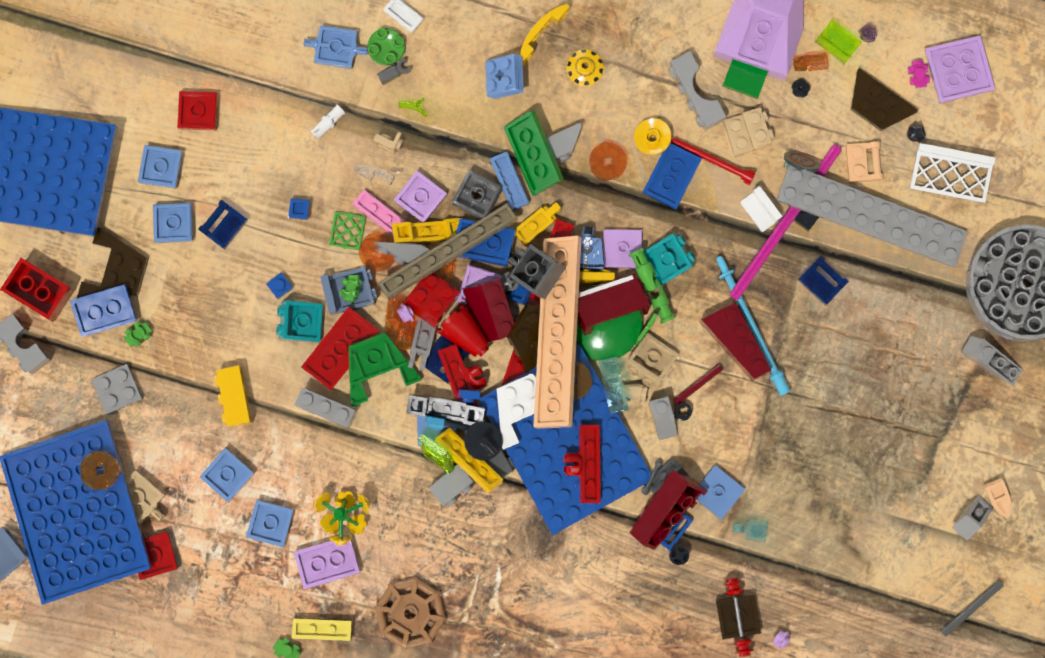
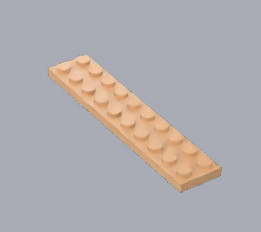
M579 236L544 239L543 252L561 263L566 269L546 299L540 298L534 427L537 429L572 427L581 237Z

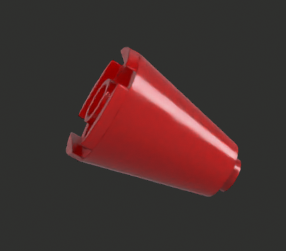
M462 304L460 306L462 310L454 311L441 324L443 329L438 328L436 331L475 357L479 355L481 357L489 350L487 347L489 343L467 307Z

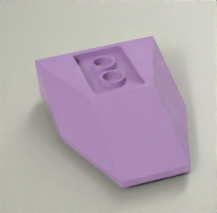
M735 0L730 8L713 57L730 63L734 59L768 71V76L785 81L803 31L804 0Z

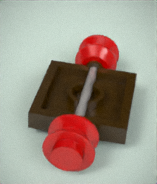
M738 577L726 579L727 583H723V585H726L728 590L724 593L733 596L729 599L716 600L722 640L738 637L740 640H736L733 645L738 647V651L735 654L739 653V657L750 656V652L754 650L750 649L749 644L753 641L744 638L749 635L761 634L755 595L739 597L737 594H741L744 589L739 588V584L742 581H738Z

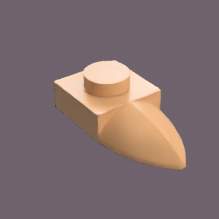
M1000 478L984 485L990 503L995 510L1002 516L1009 518L1012 502L1004 480Z

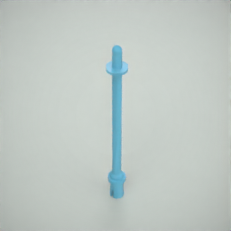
M718 256L716 261L722 272L719 278H725L732 291L736 285L732 277L735 270L729 271L724 258ZM741 296L736 302L771 368V377L769 379L774 382L779 396H782L791 391L783 377L785 374L777 369Z

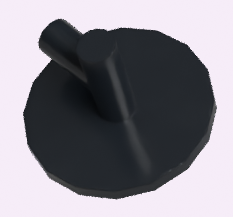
M478 422L467 430L464 445L468 454L474 459L481 461L490 460L501 451L503 445L502 434L495 425L488 422Z

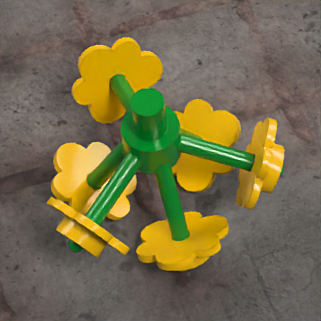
M340 491L338 496L334 498V503L339 505L338 508H334L329 504L331 501L329 492L317 497L314 503L316 512H323L326 508L334 512L332 515L326 513L319 522L320 526L324 527L325 533L336 534L339 531V535L329 537L330 541L340 546L346 545L348 541H352L349 535H343V521L345 520L348 521L347 527L350 529L351 534L354 535L356 533L360 535L363 533L364 527L367 526L365 515H354L350 518L348 513L362 507L363 512L368 515L370 503L367 497L357 494L359 504L354 506L356 499L353 498V493L351 491H346L345 493Z

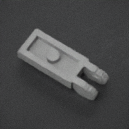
M418 317L412 341L408 367L412 368L414 366L415 355L423 356L419 367L420 370L424 371L436 328H433L420 317Z

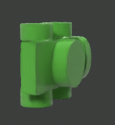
M349 275L348 278H343L342 284L346 286V289L340 290V296L344 297V301L354 303L356 297H359L360 286L362 285L359 275Z
M138 321L134 324L135 330L129 328L124 332L127 335L124 339L130 347L133 345L138 347L142 344L141 340L144 339L146 341L151 337L152 329L146 322L142 324Z
M286 637L283 640L279 638L273 646V649L276 650L274 654L279 658L281 656L285 658H299L302 653L299 652L300 647L298 645L290 646L291 641Z

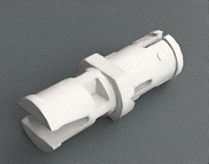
M336 105L328 115L321 118L322 121L310 132L319 140L345 114L344 110Z

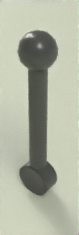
M661 460L655 462L656 466L646 487H643L641 490L644 495L650 493L649 487L659 467L663 464Z

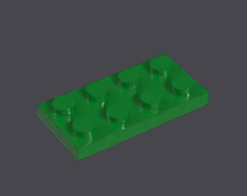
M535 110L529 111L504 127L532 196L538 195L564 180Z

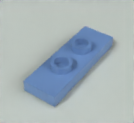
M508 152L490 158L492 167L512 211L528 205L529 201Z

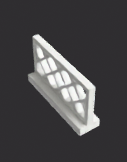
M923 143L917 144L910 189L982 203L986 202L995 157ZM921 156L928 157L932 163L924 170L919 164ZM945 160L951 168L942 173L936 164ZM965 164L969 172L961 177L955 167ZM934 166L940 175L931 181L925 171ZM979 167L987 168L986 177L979 180L974 171ZM953 170L958 179L949 184L944 175ZM923 173L929 183L923 187L916 186V177ZM971 173L977 183L968 188L963 178ZM942 177L947 187L937 190L933 182ZM958 181L966 189L960 194L955 193L951 187ZM978 184L983 190L981 198L974 197L970 191Z

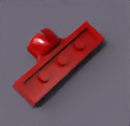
M456 344L437 351L455 400L463 401V398L458 397V389L476 391L486 385L485 377L474 379V377L483 374L480 366L465 368ZM474 399L472 404L478 405L477 399Z
M579 425V450L576 453L565 454L563 461L574 462V466H563L564 472L567 476L579 477L580 503H601L599 425Z

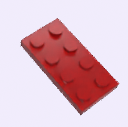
M348 307L301 368L331 391L349 369L348 346L375 336L379 330Z

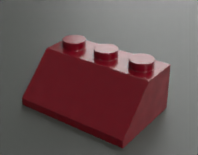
M500 278L463 289L470 314L487 341L491 342L506 338L514 325V320Z

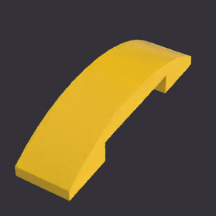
M568 4L548 12L530 30L520 52L522 67L534 54V49L531 45L551 21L559 25L569 13L570 6Z
M460 218L422 223H392L394 243H426L448 240L456 235Z

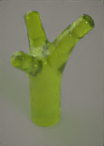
M424 98L418 101H399V108L412 109L425 117L427 116V113L419 107L425 101Z

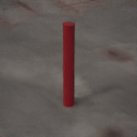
M720 365L715 366L675 397L673 401L676 405H679L723 371Z

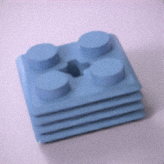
M510 54L486 60L487 97L497 99L523 93L522 56Z

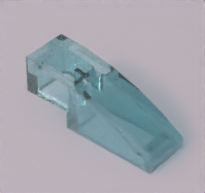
M613 357L598 361L610 414L629 410L618 358Z

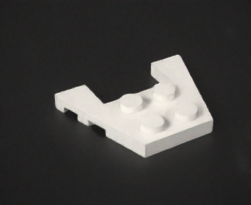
M533 374L497 388L503 450L519 443L511 424L534 414L536 377Z

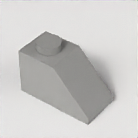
M580 123L547 137L556 162L560 161L562 163L570 159L581 132L582 126Z
M668 396L650 401L648 405L658 439L663 440L677 436L674 415Z
M978 495L960 515L952 528L960 536L968 540L983 526L993 507Z

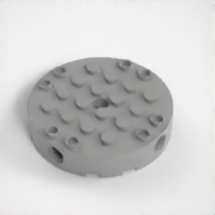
M1020 225L1008 227L997 232L978 248L968 266L966 293L971 309L987 329L1005 339L1030 342L1045 338V227ZM1022 279L1028 280L1030 287L1024 286Z

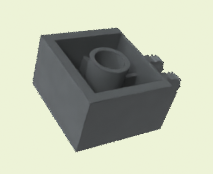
M532 244L528 246L525 252L516 248V254L522 257L519 261L509 258L508 262L515 266L509 276L530 292L545 300L566 267Z

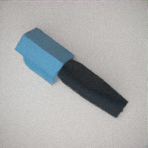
M426 415L425 418L428 427L432 429L442 430L445 425L468 430V425L429 415Z

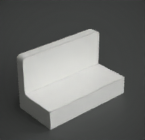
M760 186L740 202L761 232H764L782 218L780 212Z

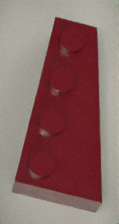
M736 302L701 319L699 323L705 327L714 340L721 345L723 350L736 362L751 381L771 371Z
M672 470L660 489L655 493L649 505L645 507L638 521L634 523L629 533L643 546L655 550L669 535L672 525L680 523L684 518L682 516L689 507L692 509L697 504L695 500L701 494L704 496L708 490L694 478Z

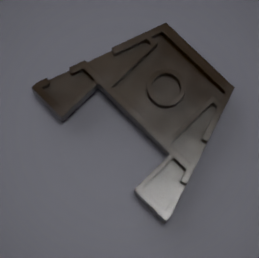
M97 227L96 236L92 243L111 249L101 286L81 282L77 298L124 284L127 285L130 296H138L148 259Z

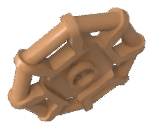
M419 577L397 583H389L380 601L374 606L380 628L379 634L381 637L384 636L402 647V650L432 644L434 637L444 621L447 620L441 601V592L419 580ZM412 587V593L400 596L398 590ZM417 588L430 596L426 600L416 594ZM393 594L396 597L395 602L391 608L385 607ZM434 601L437 615L430 614L429 602ZM413 608L416 616L407 619L406 609L410 610ZM384 612H390L392 624L387 626ZM430 619L436 620L427 633L424 628ZM397 628L405 633L403 639L391 632V630ZM421 632L423 636L409 640V634Z

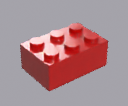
M23 258L19 259L0 289L52 322L55 321L74 291Z

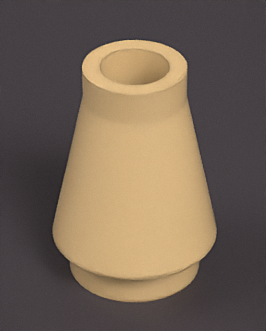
M621 384L620 395L640 403L647 401L649 387L645 386V384Z

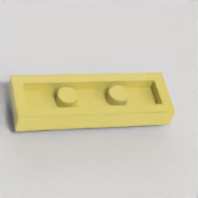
M293 619L292 638L351 641L352 621Z

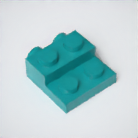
M673 233L644 251L648 262H651L655 270L656 279L660 281L661 285L666 284L696 266L694 263L696 257L685 248L684 245L687 243L681 234L678 236L677 233Z
M283 301L277 309V316L281 317L280 324H277L276 335L279 336V340L319 343L321 339L323 304Z

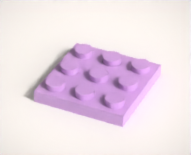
M981 36L946 43L924 50L939 104L995 90Z

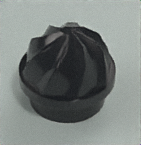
M913 124L907 131L908 139L912 142H922L923 139H926L923 125Z

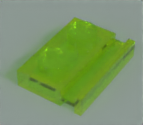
M833 19L815 40V43L844 65L862 44L858 38Z
M424 434L417 438L421 442L420 446L426 458L449 474L455 469L452 463L453 458L446 449Z

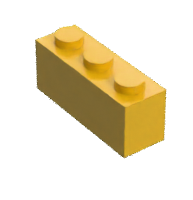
M238 365L216 370L217 375L214 376L216 387H220L221 394H218L220 406L223 405L224 413H221L223 424H227L228 428L252 424L242 367Z

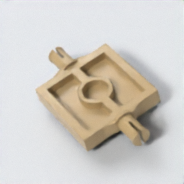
M135 470L126 481L139 524L141 525L150 515L160 522L161 518H164L165 515L156 508L166 495Z

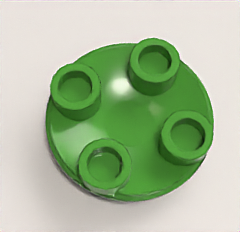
M379 28L368 40V54L374 62L380 65L388 66L395 64L404 54V39L393 29Z

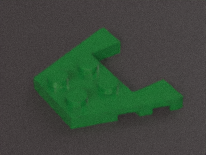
M385 333L348 346L350 404L352 407L368 401L361 383L362 381L399 368L405 386L422 380L413 367H408L409 362Z

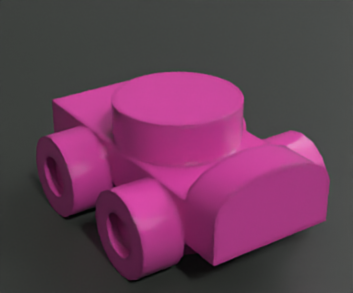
M923 60L911 62L912 67H908V74H913L914 78H910V85H915V89L927 87V83H930L929 75L925 76L926 72H928V66L923 64Z

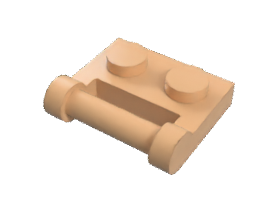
M880 142L846 144L849 183L884 180L880 165ZM866 150H872L874 174L868 175Z

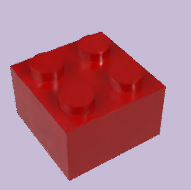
M432 273L422 279L406 298L405 306H409L415 315L433 328H436L456 303L460 292Z

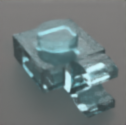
M748 520L747 525L733 524L732 532L745 533L746 540L766 542L768 522Z

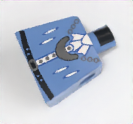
M583 227L580 270L588 269L599 272L604 269L602 241L600 238H594L593 227Z

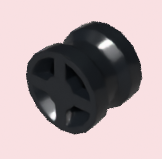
M676 546L669 552V559L675 565H683L689 559V552L683 546Z

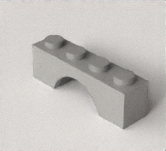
M689 51L670 61L668 71L673 79L676 78L679 83L677 87L681 95L685 94L689 110L695 112L697 116L695 120L700 128L703 127L704 131L722 123L726 119V115L718 100L703 99L694 90L693 78L698 73L699 66L692 53Z

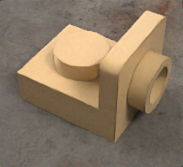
M398 132L394 141L388 135L382 134L380 136L376 134L373 142L374 145L395 154L397 149H401L404 140L402 139V133Z

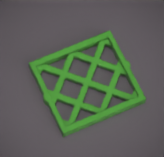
M335 212L329 246L360 250L366 217L351 213ZM343 215L348 218L342 222L339 216ZM356 217L361 220L355 224L352 218ZM336 219L340 222L337 226H335ZM350 220L353 226L347 229L344 223ZM362 223V227H361V231H360L357 226ZM340 226H343L346 230L342 234H339L336 230ZM353 228H356L359 232L355 236H352L349 232ZM334 231H335L338 236L333 239V235H334ZM348 233L351 239L345 242L342 236ZM358 236H360L359 243L355 240ZM340 238L343 244L339 245L334 242ZM353 240V242L356 244V246H355V247H351V246H348L347 244L350 243V242Z
M654 313L636 340V347H638L658 316Z

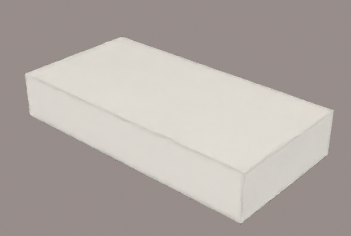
M390 0L383 9L387 15L411 34L424 21L423 17L401 0Z

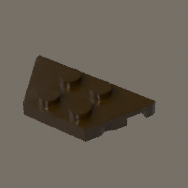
M860 68L857 70L850 110L875 128L883 131L918 112L915 107Z
M524 305L507 336L517 358L523 363V370L526 373L534 368L538 354L540 306Z

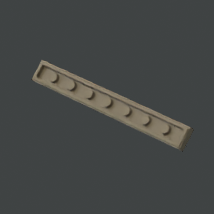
M505 204L378 282V286L386 298L390 300L518 221V218L509 205Z

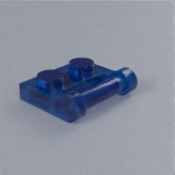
M220 200L219 206L204 225H200L198 230L225 250L248 219L223 200ZM226 210L228 212L227 215L211 233L209 229L223 211Z
M820 256L798 281L826 306L849 281L846 278L843 279L824 261L825 258ZM818 266L838 283L836 287L816 270Z
M441 335L430 350L425 368L448 384L446 374L440 372L443 366L437 351L454 345V343ZM457 346L463 361L470 353Z

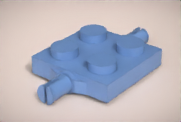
M320 26L319 35L316 40L304 39V47H313L315 49V64L352 69L353 59L356 54L366 56L368 54V48L357 47L358 32L354 30Z

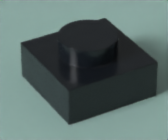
M801 210L793 221L809 232L819 217Z

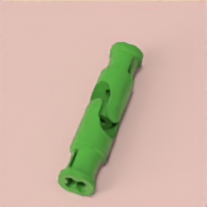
M643 247L629 254V257H632L636 265L635 270L644 283V289L650 298L653 308L657 310L661 319L660 323L662 324L675 318L676 315L670 309L666 293L660 281L656 279L655 270L651 262H648ZM659 288V297H654L650 291Z

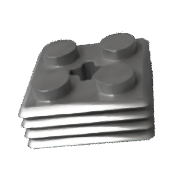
M468 170L452 200V205L481 220L490 214L502 192V186ZM480 192L481 199L475 200L472 194Z

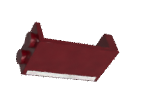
M634 273L579 292L577 321L585 336L592 333L593 326L639 310H642L644 315H647L651 301L649 296L644 294L643 284Z

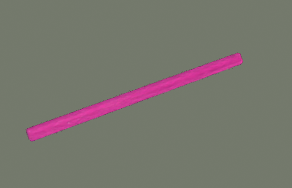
M834 144L821 161L820 167L814 173L824 177L842 149ZM790 206L731 291L730 296L733 299L738 300L800 212L799 209Z

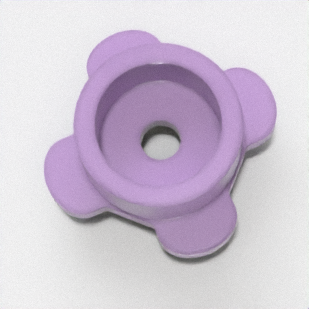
M400 304L401 308L397 309L400 318L404 323L407 321L413 322L412 316H414L412 309L409 306Z
M781 630L775 637L773 644L776 645L778 650L788 645L790 641L789 632Z

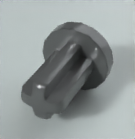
M507 272L501 277L502 286L507 291H513L519 286V283L509 276L511 272Z

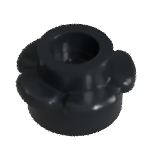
M799 79L791 86L792 93L796 97L804 98L810 91V85L803 79Z

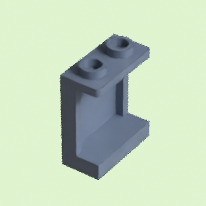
M365 265L358 269L328 276V274L320 276L330 315L343 313L348 307L355 310L375 305L374 299H377L375 287L371 288L370 281L373 280L371 270H367ZM349 275H359L362 280L359 297H356L354 303L346 302L343 300L344 297L340 296V290L346 289V286L342 284L343 278H348Z
M5 527L0 528V582L28 560L27 552Z

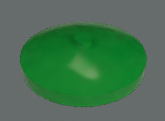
M594 285V286L588 287V288H586V289H584V290H587V289H590V288H593V287H596V286H599V285ZM640 310L595 325L592 328V333L585 336L577 321L576 345L580 344L586 357L596 361H611L624 356L635 346L636 340L640 336L642 329Z

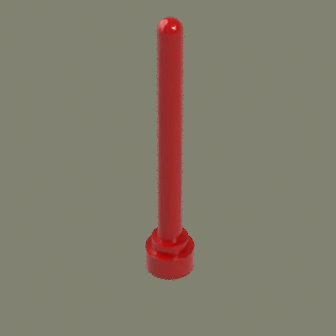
M673 137L671 139V144L741 177L740 179L743 180V183L750 186L756 174L755 171L751 169L742 170L678 138Z

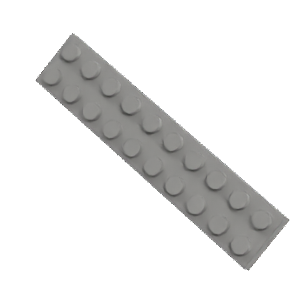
M791 164L788 165L776 199L780 203L953 268L956 267L967 231Z

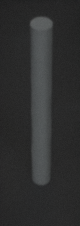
M998 580L945 626L941 633L945 637L1004 587L1002 582Z

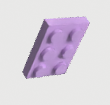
M329 541L293 552L304 590L360 573L352 541H348L346 545L341 546Z

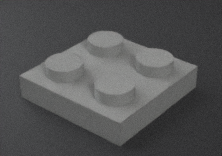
M128 364L91 379L107 415L143 400Z

